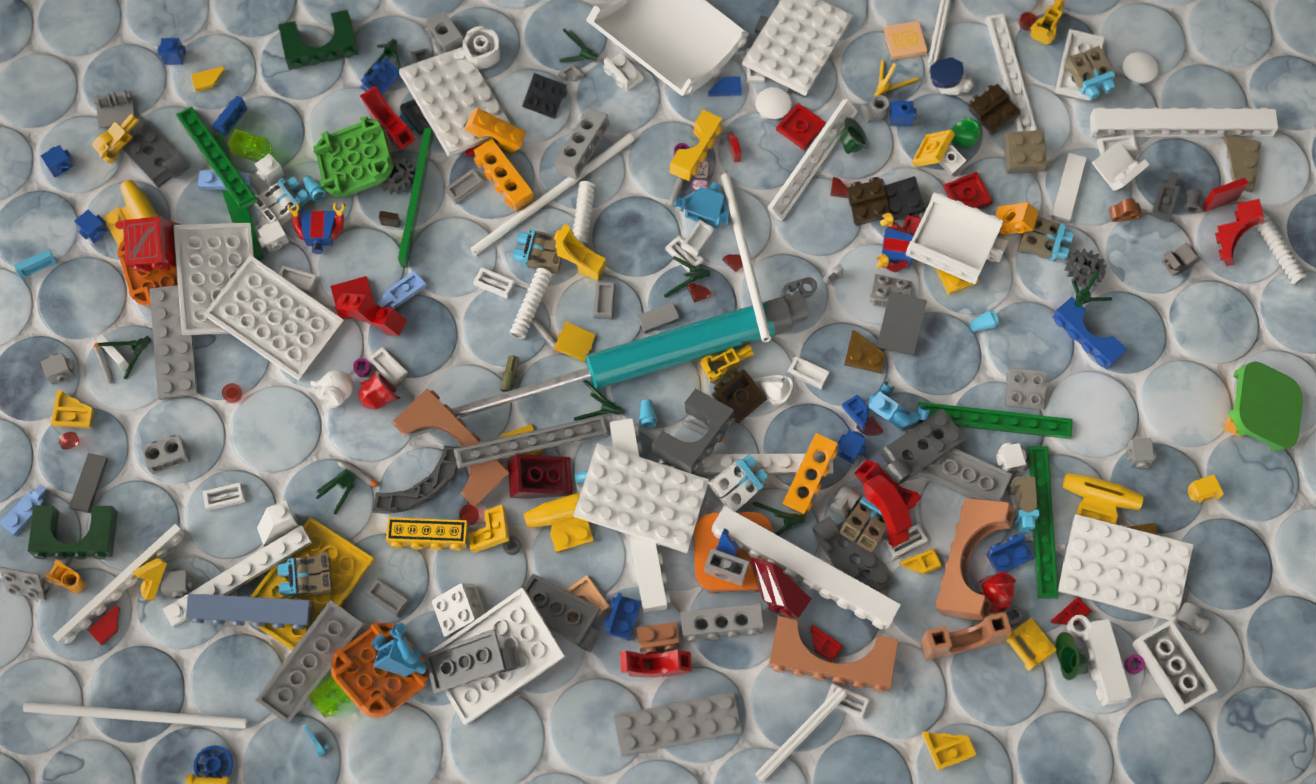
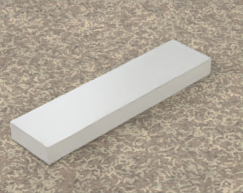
M1068 153L1051 216L1052 219L1070 222L1087 157Z

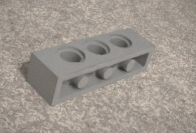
M588 108L585 114H582L577 127L572 130L569 140L564 143L561 153L555 158L558 174L578 179L610 126L606 113Z
M761 603L680 612L683 640L688 642H697L699 638L716 640L720 638L719 636L726 635L728 638H736L740 636L739 634L746 633L748 636L759 635V632H763L764 628ZM738 618H745L747 624L741 626L736 620ZM719 620H725L728 625L720 628L716 623ZM699 622H705L708 627L700 630L696 625Z

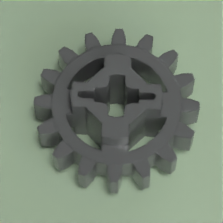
M391 155L393 161L391 175L386 179L388 182L384 181L378 184V187L382 186L384 192L388 189L389 193L392 194L393 190H396L397 194H399L400 189L406 191V186H412L411 181H414L415 171L412 163L408 162L407 158L401 160L400 155H398L394 159Z
M1077 249L1075 253H1070L1069 258L1065 262L1066 267L1064 270L1068 271L1067 277H1073L1072 282L1078 281V286L1085 283L1087 287L1096 269L1100 273L1093 286L1097 282L1100 283L1106 274L1105 269L1107 265L1103 264L1104 259L1098 258L1099 253L1094 255L1093 250H1090L1088 253L1086 249H1083L1082 252Z

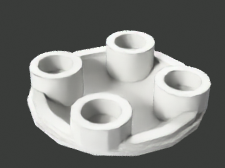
M1131 53L1122 63L1124 74L1134 85L1150 82L1158 73L1156 60L1146 53Z
M780 88L764 89L756 98L757 111L763 119L785 118L791 109L790 96Z

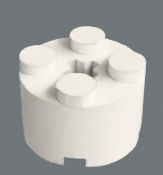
M480 26L472 28L466 33V37L463 39L465 57L471 64L475 65L478 70H481L499 62V40L493 30Z

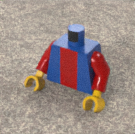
M297 202V209L295 211L288 204V211L293 214L291 218L295 232L301 240L305 241L307 246H312V253L322 254L323 246L333 245L334 240L344 230L343 211L346 210L345 203H342L341 210L338 209V202H335L333 205L334 211H300V214H298L300 205Z
M886 213L882 215L885 219L880 221L881 226L887 225L888 228H885L883 236L882 254L876 258L880 261L877 264V268H885L896 273L911 265L912 258L906 256V251L914 235H911L894 221L892 214Z

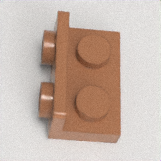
M677 622L637 627L640 653L654 654L657 652L656 650L662 649L669 652L676 650V647H680Z

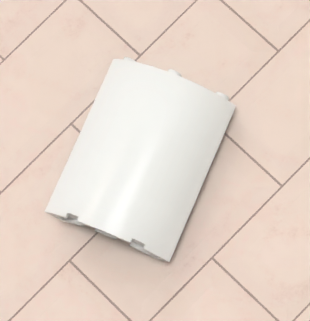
M615 0L611 3L607 1L603 4L595 5L586 20L682 96L692 94L713 77L716 78L736 51L747 42L746 37L749 34L706 0Z

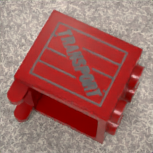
M160 216L116 222L115 227L123 229L126 266L132 267L136 271L140 270L141 273L152 272V269L168 271L170 267H176L173 222Z

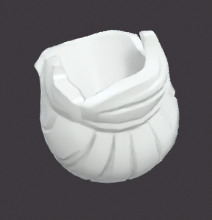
M330 371L317 382L311 381V386L319 399L329 400V403L325 406L326 409L342 405L353 391L352 380L343 371Z

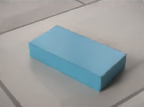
M48 249L14 264V267L23 279L57 264V261Z

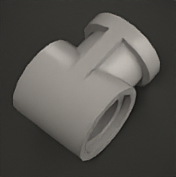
M876 95L872 101L860 105L863 119L868 122L872 119L880 120L885 118L888 112L889 100L884 95Z
M845 484L835 497L836 502L830 505V509L836 515L846 518L848 510H853L862 495Z
M1186 602L1183 604L1175 621L1180 627L1191 631L1195 629L1199 635H1202L1207 629L1211 618L1208 616L1204 617L1201 615L1202 610Z

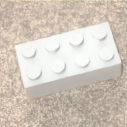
M1172 620L1141 636L1132 643L1138 655L1144 659L1145 666L1177 715L1218 691Z

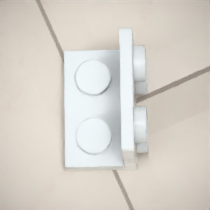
M1119 141L1092 162L1113 191L1125 186L1149 166L1145 159L1139 163L1137 160L1134 161Z
M461 583L432 600L445 637L466 627L486 613L475 584Z

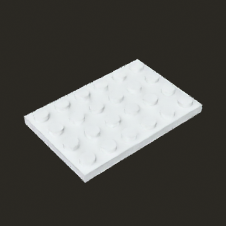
M780 0L745 56L742 65L806 96L851 22L853 15L823 0Z
M463 47L399 69V74L448 156L495 139L491 136L479 138L465 131L470 114L477 108L510 123L477 67L466 59Z
M251 224L173 225L182 335L229 333L205 317L204 313L250 255L254 257Z
M251 255L204 313L205 317L298 381L344 322L338 315Z
M597 443L573 517L687 553L709 479Z
M1075 514L1059 579L1058 592L1167 621L1172 620L1175 623L1180 610L1193 544Z
M525 588L519 589L430 651L433 652L496 629L501 649L511 646L516 647L521 665L520 668L494 676L490 675L445 691L464 725H468L566 657ZM482 650L480 659L484 661L487 653L485 650ZM467 656L462 660L465 668L469 665V658ZM448 662L445 666V671L449 674L452 666Z

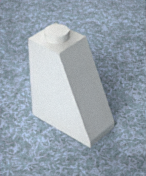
M285 500L267 507L257 529L263 545L267 546L299 527V523L295 513Z

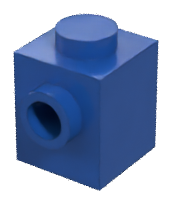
M161 38V45H158V55L161 56L165 65H183L185 46L182 45L179 38Z
M891 101L889 109L890 126H912L913 119L917 117V109L914 108L913 101Z
M60 145L52 147L40 155L54 177L74 167L70 161L73 159L67 149L63 150Z
M89 209L74 220L80 229L78 231L85 240L89 238L93 243L101 239L108 231L104 226L106 223L100 215L95 216Z
M849 430L846 435L842 434L838 441L840 446L836 455L854 464L857 457H862L867 448L864 446L866 439L861 433Z

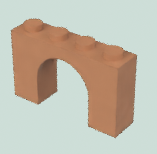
M1006 612L986 616L980 624L961 631L948 632L947 626L926 630L920 643L925 660L927 661L1003 643L1012 631Z

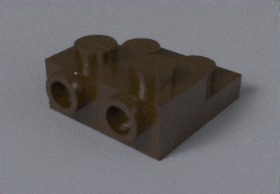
M998 83L995 86L989 85L984 90V94L980 97L976 95L970 100V113L991 135H994L1021 115V111L1012 103L1009 95Z
M872 177L869 179V182H854L851 184V187H847L855 226L885 219L882 215L886 213L891 214L887 188L883 178Z
M735 369L728 375L729 380L725 383L721 381L713 387L715 390L712 393L714 398L734 409L736 423H740L767 400L745 369L740 371Z

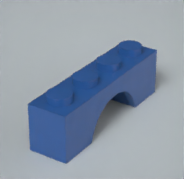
M1071 297L1055 311L1052 318L1059 327H1063L1068 332L1070 338L1082 345V349L1086 353H1090L1100 366L1108 370L1124 355L1127 348L1114 336L1101 338L1091 334L1083 322V315L1086 309L1083 306H1075L1074 302L1076 300Z

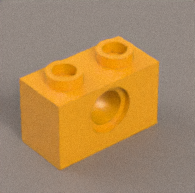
M1029 202L999 206L996 216L1003 221L999 233L1009 235L1033 231L1039 211Z

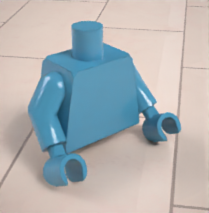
M711 183L709 189L700 187L697 191H693L684 198H676L673 207H680L681 212L685 208V218L696 222L700 219L715 229H718L719 223H724L726 227L728 226L730 212L728 203L724 201V195L719 193L721 190L719 184Z
M887 381L883 383L881 390L876 391L869 398V408L901 431H904L908 425L917 422L919 419L927 420L930 411L929 409L924 410L925 406H919L917 413L907 411L889 398L895 386H887Z
M403 623L396 624L390 631L391 635L398 640L394 639L385 644L387 641L382 634L374 638L372 646L379 650L374 667L401 676H408L413 672L424 674L427 663L420 661L421 652L409 646L407 639L402 636L406 632V627Z

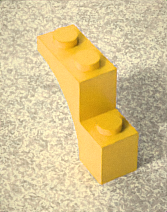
M564 224L561 230H557L554 237L556 240L557 256L575 263L578 267V273L598 281L606 268V258L582 244L572 232L571 227Z

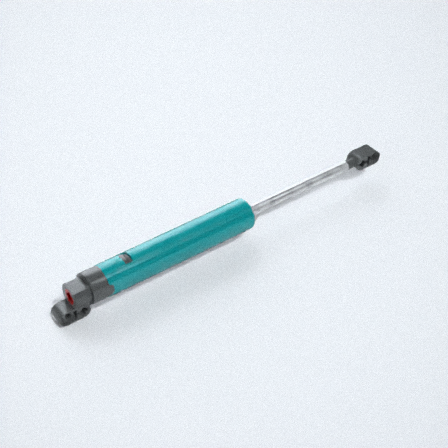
M806 277L789 282L781 290V297L762 302L771 337L793 330V323L808 318L809 311L805 299L815 293L817 289L815 279ZM803 285H811L812 291H806ZM787 290L794 292L793 295L786 294ZM751 305L734 312L721 314L588 354L585 357L587 368L452 408V414L458 419L587 379H591L594 388L600 389L710 354L719 353L732 347L735 348L742 344L762 340L754 307ZM419 429L411 432L408 436H417L434 431L435 429Z

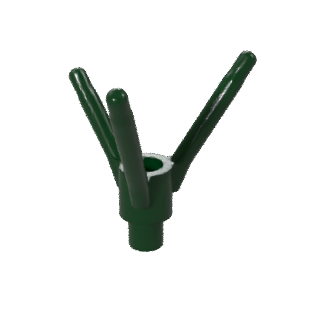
M563 29V32L582 50L579 56L562 58L559 60L560 62L584 59L597 61L599 55L587 48L571 30Z
M391 39L387 44L377 45V48H384L383 53L367 70L364 76L367 73L370 74L375 63L378 60L381 62L385 56H394L398 69L402 68L396 50L397 40Z
M673 256L674 260L690 269V272L683 274L684 276H690V279L665 293L664 297H668L697 279L709 277L710 270L697 268Z
M1099 270L1095 272L1087 287L1081 289V291H1079L1076 281L1072 282L1076 292L1075 306L1081 307L1082 304L1088 302L1112 300V297H1090L1091 293L1089 290L1099 275Z
M146 336L137 341L97 343V346H131L134 357L123 377L127 379L138 357L152 340L149 336Z
M587 380L582 381L594 392H591L590 396L602 403L599 411L574 417L575 421L607 413L620 415L621 407L606 399Z
M753 502L754 506L774 513L775 517L783 518L784 527L774 533L777 536L791 528L792 525L805 522L804 515L782 512L764 504Z

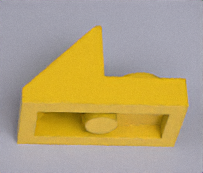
M157 557L133 571L137 577L146 579V581L142 582L140 588L141 595L146 600L154 601L167 564L162 558Z

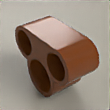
M1134 199L1122 200L1118 205H1113L1109 208L1112 222L1135 220L1143 216L1140 203L1135 202Z

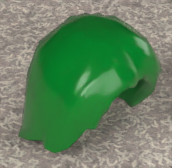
M964 117L963 120L955 123L951 128L955 133L951 142L961 148H971L981 137V125L974 119Z

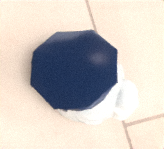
M953 57L938 59L930 67L929 73L932 84L942 94L958 95L961 92L967 93L973 88V80L970 76H966L963 63Z

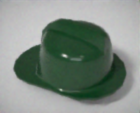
M846 118L844 120L845 129L840 136V141L846 154L851 152L857 153L863 148L867 149L866 135L862 127L855 120Z
M1060 633L1057 636L1055 648L1057 649L1056 655L1063 677L1066 680H1072L1076 675L1087 674L1088 655L1086 651L1076 646L1073 637L1069 633Z

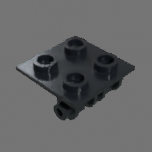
M534 73L522 107L555 119L562 98H565L567 95V85Z

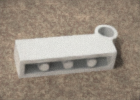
M1083 615L1074 616L1069 620L1067 630L1070 635L1081 637V640L1085 642L1088 661H1090L1092 667L1091 676L1096 681L1098 688L1096 693L1099 701L1102 702V706L1128 701L1132 696L1110 620L1089 622ZM1078 620L1083 624L1084 630L1082 632L1074 628V621Z

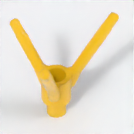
M881 60L880 79L874 96L885 95L893 89L918 81L919 78L916 77L891 86L888 81L896 67V63H893L884 80L885 61Z

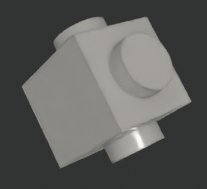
M63 353L53 354L48 359L40 361L45 376L51 384L64 382L74 376L72 372L74 365L71 359L66 358Z
M1151 438L1131 439L1128 443L1126 459L1130 462V467L1146 469L1156 459V450L1152 447Z
M176 568L172 569V572L163 573L161 592L166 597L172 596V598L179 599L190 593V588H193V577L186 570Z

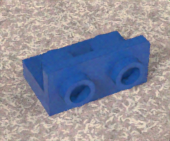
M386 58L382 62L378 60L372 67L374 70L372 74L369 75L367 73L362 78L361 82L363 84L360 88L362 90L363 88L369 90L375 86L380 94L383 95L400 75L399 70Z
M237 95L234 100L229 102L212 124L214 130L225 136L229 134L248 110L243 98Z
M1015 534L1007 539L1008 542L1003 544L998 542L990 547L986 556L996 573L999 571L1006 573L1033 560L1034 557L1024 541L1026 538L1024 534L1020 536Z
M618 592L617 597H613L610 608L613 609L611 616L607 615L604 623L607 634L630 641L642 602L624 597L622 593Z

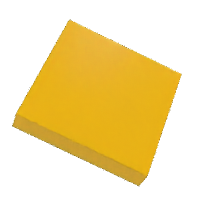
M952 130L926 134L912 160V164L918 167L940 163L955 133Z

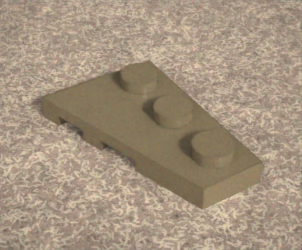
M1225 134L1223 139L1227 146L1226 153L1230 161L1232 182L1246 178L1248 185L1244 191L1252 193L1255 188L1262 142Z

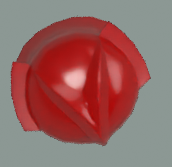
M377 371L369 380L360 382L361 387L358 391V397L362 406L367 409L377 410L384 407L385 404L401 399L394 394L397 390Z
M1002 571L995 575L987 576L978 582L982 584L981 587L983 589L980 595H985L992 602L990 613H1000L1011 606V601L1015 595L1014 583L1017 580Z

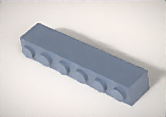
M188 594L186 618L192 619V623H204V620H212V624L224 625V621H232V625L244 626L245 622H252V626L264 627L265 623H272V627L284 628L285 624H291L293 629H305V625L311 626L313 601Z

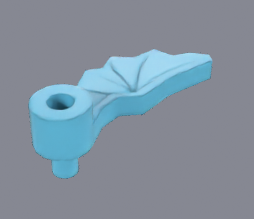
M305 725L304 729L317 746L315 751L321 757L326 753L325 750L329 746L326 744L322 747L312 731Z

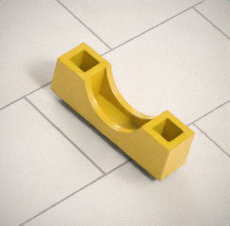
M706 110L701 111L694 125V134L700 142L690 149H678L670 162L669 173L687 181H690L692 176H696L700 162L703 163L705 161L708 149L713 148L715 137L720 136L723 130L721 125L722 117Z

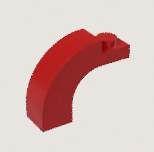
M866 460L854 473L862 484L878 475L887 479L902 497L908 512L921 499L918 492L897 485L876 462Z
M881 475L863 482L866 500L873 503L879 509L885 520L889 545L896 547L910 540L908 528L912 526L911 518L896 488Z
M677 649L657 654H643L632 651L620 652L621 672L628 673L631 677H668L692 672L691 652Z

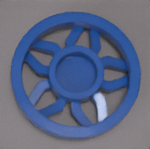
M212 745L205 747L197 754L194 760V772L197 777H201L199 772H207L206 777L214 774L213 778H217V773L225 777H229L232 773L233 758L221 746ZM213 749H218V750H221L222 752L218 753V754L215 756V753H214L212 750H213ZM207 751H209L210 754L212 755V756L209 757V758H208V752H207ZM204 754L206 761L198 764L201 756ZM226 754L223 760L219 759L221 756ZM227 759H229V767H227L225 764H222L226 762ZM221 768H225L227 772H221L220 770Z

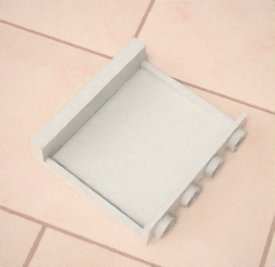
M934 192L916 233L908 245L906 256L976 284L1003 221L997 216L985 214L980 209L971 208L961 201H954L947 198L944 194Z

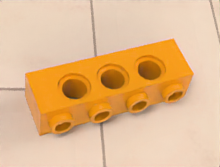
M493 139L474 149L476 165L484 169V174L489 181L492 180L494 182V188L499 194H503L505 197L504 201L509 208L513 207L515 211H518L534 201L532 190ZM511 188H516L514 191H509Z
M818 433L814 435L781 505L801 515L805 511L809 513L813 502L810 500L813 494H818L822 486L819 481L822 476L826 477L830 469L828 462L830 458L834 460L839 450L836 448L838 443ZM817 452H821L825 456L824 461L821 463L817 462L814 458ZM807 470H814L816 472L815 480H809L806 477ZM800 487L807 489L808 495L806 498L799 497L797 491Z

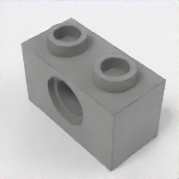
M445 11L426 20V32L430 38L433 37L435 39L434 42L439 51L442 50L446 53L463 46L462 35Z
M711 548L704 567V573L742 586L749 567V561Z

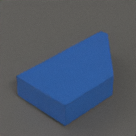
M722 77L708 91V97L740 96L742 94L741 77Z
M857 394L844 402L842 408L860 429L864 431L869 407Z
M724 528L716 550L736 557L739 546L736 541H732L728 535L729 531Z

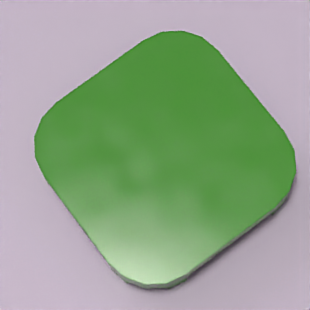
M367 116L360 117V123L332 134L325 131L321 134L322 138L318 141L317 145L313 146V152L317 156L322 179L320 183L332 197L343 198L384 182L391 175L393 161L388 140L383 127L378 121L368 119Z
M1254 361L1242 365L1238 370H1235L1233 377L1238 379L1234 410L1228 411L1229 419H1233L1234 425L1238 429L1236 433L1240 436L1247 434L1271 446V451L1275 452L1293 447L1299 437L1303 394L1300 386L1291 377L1261 362Z

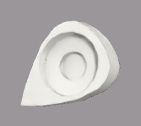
M773 375L752 379L766 396V401L774 406L783 405L792 393L793 382L786 376Z

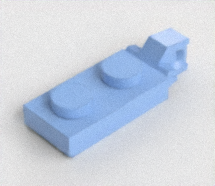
M213 170L199 171V190H227ZM238 171L246 184L250 185L251 178L249 174Z
M413 271L388 288L382 296L383 299L377 302L380 307L394 309L426 288L427 284L416 271Z
M39 485L34 491L31 490L5 516L0 524L14 536H17L32 520L33 506H42L45 502L43 499L50 492L42 485Z

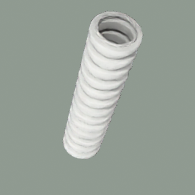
M590 181L579 183L574 229L572 231L576 238L585 246L588 244L593 194L595 193V184Z
M1264 216L1265 223L1255 226L1258 227L1257 231L1261 232L1260 235L1264 237L1263 240L1267 242L1266 245L1270 246L1269 250L1273 251L1272 254L1276 256L1275 259L1279 261L1278 264L1282 265L1285 275H1288V279L1292 280L1291 284L1297 285L1303 282L1307 275L1303 274L1304 270L1300 269L1301 265L1297 264V259H1294L1295 256L1293 254L1291 255L1292 251L1288 250V245H1285L1282 236L1278 235L1279 231L1276 230V226H1273V222L1269 221L1270 217Z
M537 268L530 288L527 290L528 293L525 295L521 308L518 311L519 313L514 320L515 324L512 325L513 329H510V334L513 337L525 339V334L528 333L530 324L533 321L532 319L537 312L536 308L539 307L538 303H541V298L544 296L543 293L546 291L545 288L548 287L547 283L550 282L549 278L552 277V273L549 270Z

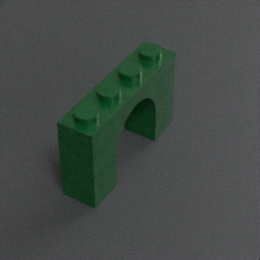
M348 9L331 13L334 35L327 44L320 47H310L301 41L296 21L278 24L285 61L289 70L359 55Z
M33 506L28 552L36 559L54 557L55 559L62 560L66 559V557H73L83 560L86 557H93L94 559L103 560L106 557H113L118 511L113 506H92L91 523L88 533L78 542L65 544L59 542L57 537L59 511L54 506Z

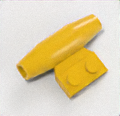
M127 180L120 186L127 207L116 208L103 217L118 246L124 239L123 229L115 227L116 222L158 216L148 197L133 180Z
M1066 473L1062 483V488L1084 498L1078 504L1077 515L1115 525L1118 517L1116 508L1140 510L1143 503V495L1123 485L1089 475Z
M574 493L545 502L523 513L527 528L551 525L550 536L556 553L594 541L588 522L573 517L581 493Z

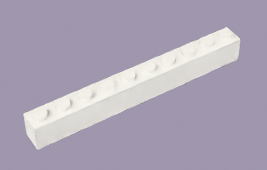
M1100 107L1093 109L1090 116L1091 137H1115L1134 134V137H1224L1225 134L1236 137H1273L1278 129L1276 109L1268 108L1196 109L1192 107L1178 109L1173 107L1160 109L1155 107L1142 109L1137 107L1124 109L1118 107L1106 109Z
M633 419L609 422L613 448L639 457V454H642L641 442L637 443L636 436H639L637 424H633ZM629 535L643 614L666 610L667 603H670L669 592L664 591L663 584L667 583L665 572H661L660 565H663L662 554L657 553L656 548L660 544Z
M725 506L712 526L711 532L718 539H720L724 528L727 529L729 537L738 544V550L743 549L749 552L748 554L752 558L775 563L791 579L799 580L808 589H815L823 598L833 599L841 608H849L854 611L857 617L872 621V624L879 629H888L901 605Z

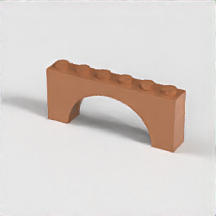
M426 389L392 421V424L404 437L419 429L433 428L448 433L462 447L478 444L481 441L474 432L470 433L466 429L467 425L462 419L454 417L452 414L453 410L447 404L443 405L439 401L440 397L433 390L429 391ZM501 460L469 466V478L460 494L473 507L476 506L509 474L507 471L508 467Z
M965 498L964 505L960 509V520L955 528V538L951 543V553L946 561L945 575L941 580V590L935 602L936 609L942 615L983 621L986 616H989L992 602L985 595L975 593L971 589L967 576L968 562L973 550L984 537L997 530L1012 528L1016 510L1010 503Z
M778 616L769 668H773V671L779 673L790 671L793 672V675L799 677L810 675L813 676V679L819 681L830 679L833 680V683L840 685L850 683L853 684V687L864 689L865 686L871 687L873 691L884 693L885 690L889 691L891 687L898 639L878 636L873 649L862 659L847 664H835L819 659L804 646L798 632V620Z

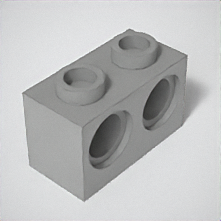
M171 435L166 437L165 440L153 441L148 443L147 446L141 447L146 467L151 474L190 462L185 443L180 435ZM174 447H178V450L176 452L171 453V450ZM159 453L156 459H152L154 454Z

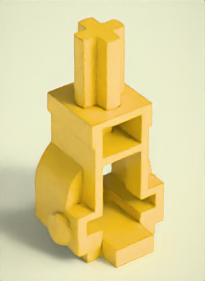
M1055 0L1052 7L1048 6L1044 17L1033 23L1030 29L1032 30L1031 38L1046 45L1051 44L1057 35L1056 24H1058L1061 18L1062 9L1066 2ZM1043 24L1050 25V31L1041 26H1043Z
M130 114L121 125L114 122L107 132L102 133L92 143V146L106 162L112 164L120 155L118 152L132 139L133 136L129 132L139 120L133 114Z
M749 345L737 351H734L732 347L720 355L711 356L710 354L703 357L700 364L709 382L715 384L724 379L727 372L739 368L740 361L754 355ZM722 361L726 364L717 369V374L714 371L711 372L708 365L711 362Z

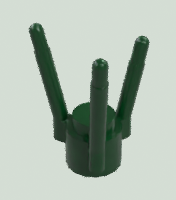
M344 469L335 478L317 490L319 494L316 496V499L321 498L336 485L342 489L346 487L345 493L333 512L337 514L348 494L355 487L353 482L356 478L351 472Z

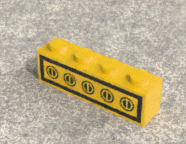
M388 517L386 542L391 548L395 549L409 546L416 550H420L422 547H430L432 550L450 548L452 551H461L462 549H467L469 525L467 520Z

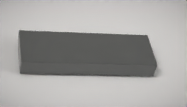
M88 453L69 506L70 509L90 513L108 462L107 457Z

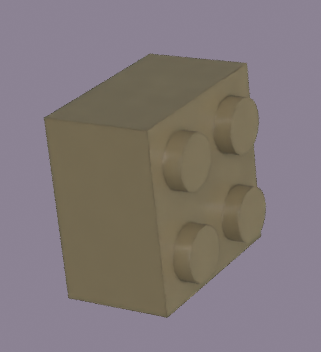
M1044 130L1006 133L1003 138L1006 174L1043 172L1047 166Z

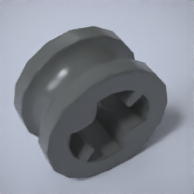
M509 536L510 541L503 543V549L508 555H515L520 551L521 543L516 536ZM515 541L516 548L512 547V550H510L507 543Z
M1010 606L1004 611L1010 625H1017L1021 621L1022 611L1019 607ZM1014 611L1018 618L1015 617L1014 620H1011V616H1008V614Z

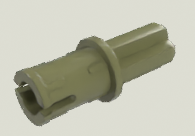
M515 355L508 357L505 371L502 373L504 376L500 388L501 392L511 391L514 380L518 376L516 371L519 357Z

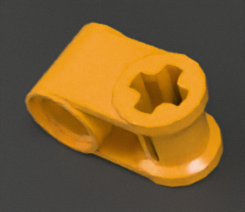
M55 560V565L49 574L44 576L72 593H80L86 586V581L82 576L58 560ZM74 579H77L76 583L74 585H71V582Z

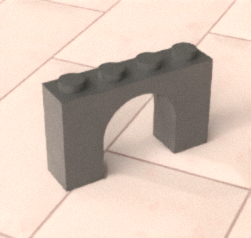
M696 388L685 401V411L707 425L709 428L707 434L698 441L683 442L662 431L652 444L653 455L690 474L700 470L704 459L712 454L716 443L722 441L726 430L730 429L735 423L734 409Z

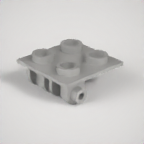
M123 90V92L119 93L113 92L112 94L107 93V95L102 96L96 95L93 98V102L97 107L99 129L111 127L114 122L121 125L130 114L134 115L132 91L126 92V90Z
M875 274L870 302L873 305L882 306L884 301V307H886L890 292L910 296L912 282Z
M1009 368L1006 374L1005 406L1044 410L1048 371Z
M0 566L6 592L12 595L18 594L32 599L45 600L43 590L48 589L49 583L45 579H40L38 573Z

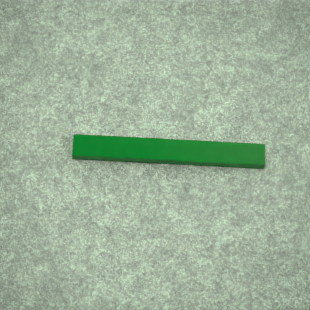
M190 107L177 113V119L238 207L243 210L257 203V198L194 108Z
M425 128L423 132L398 256L401 267H408L433 142L431 128Z
M222 133L213 135L231 161ZM221 190L232 223L251 224L253 256L257 260L263 259L264 255L248 208L241 210L229 192Z
M918 402L917 411L919 406H925L924 410H930L928 418L943 409L957 427L1071 439L1072 419L926 402Z
M1028 446L1029 477H1035L1037 507L1035 510H1039V516L1035 521V528L1033 529L1037 599H1058L1048 446Z

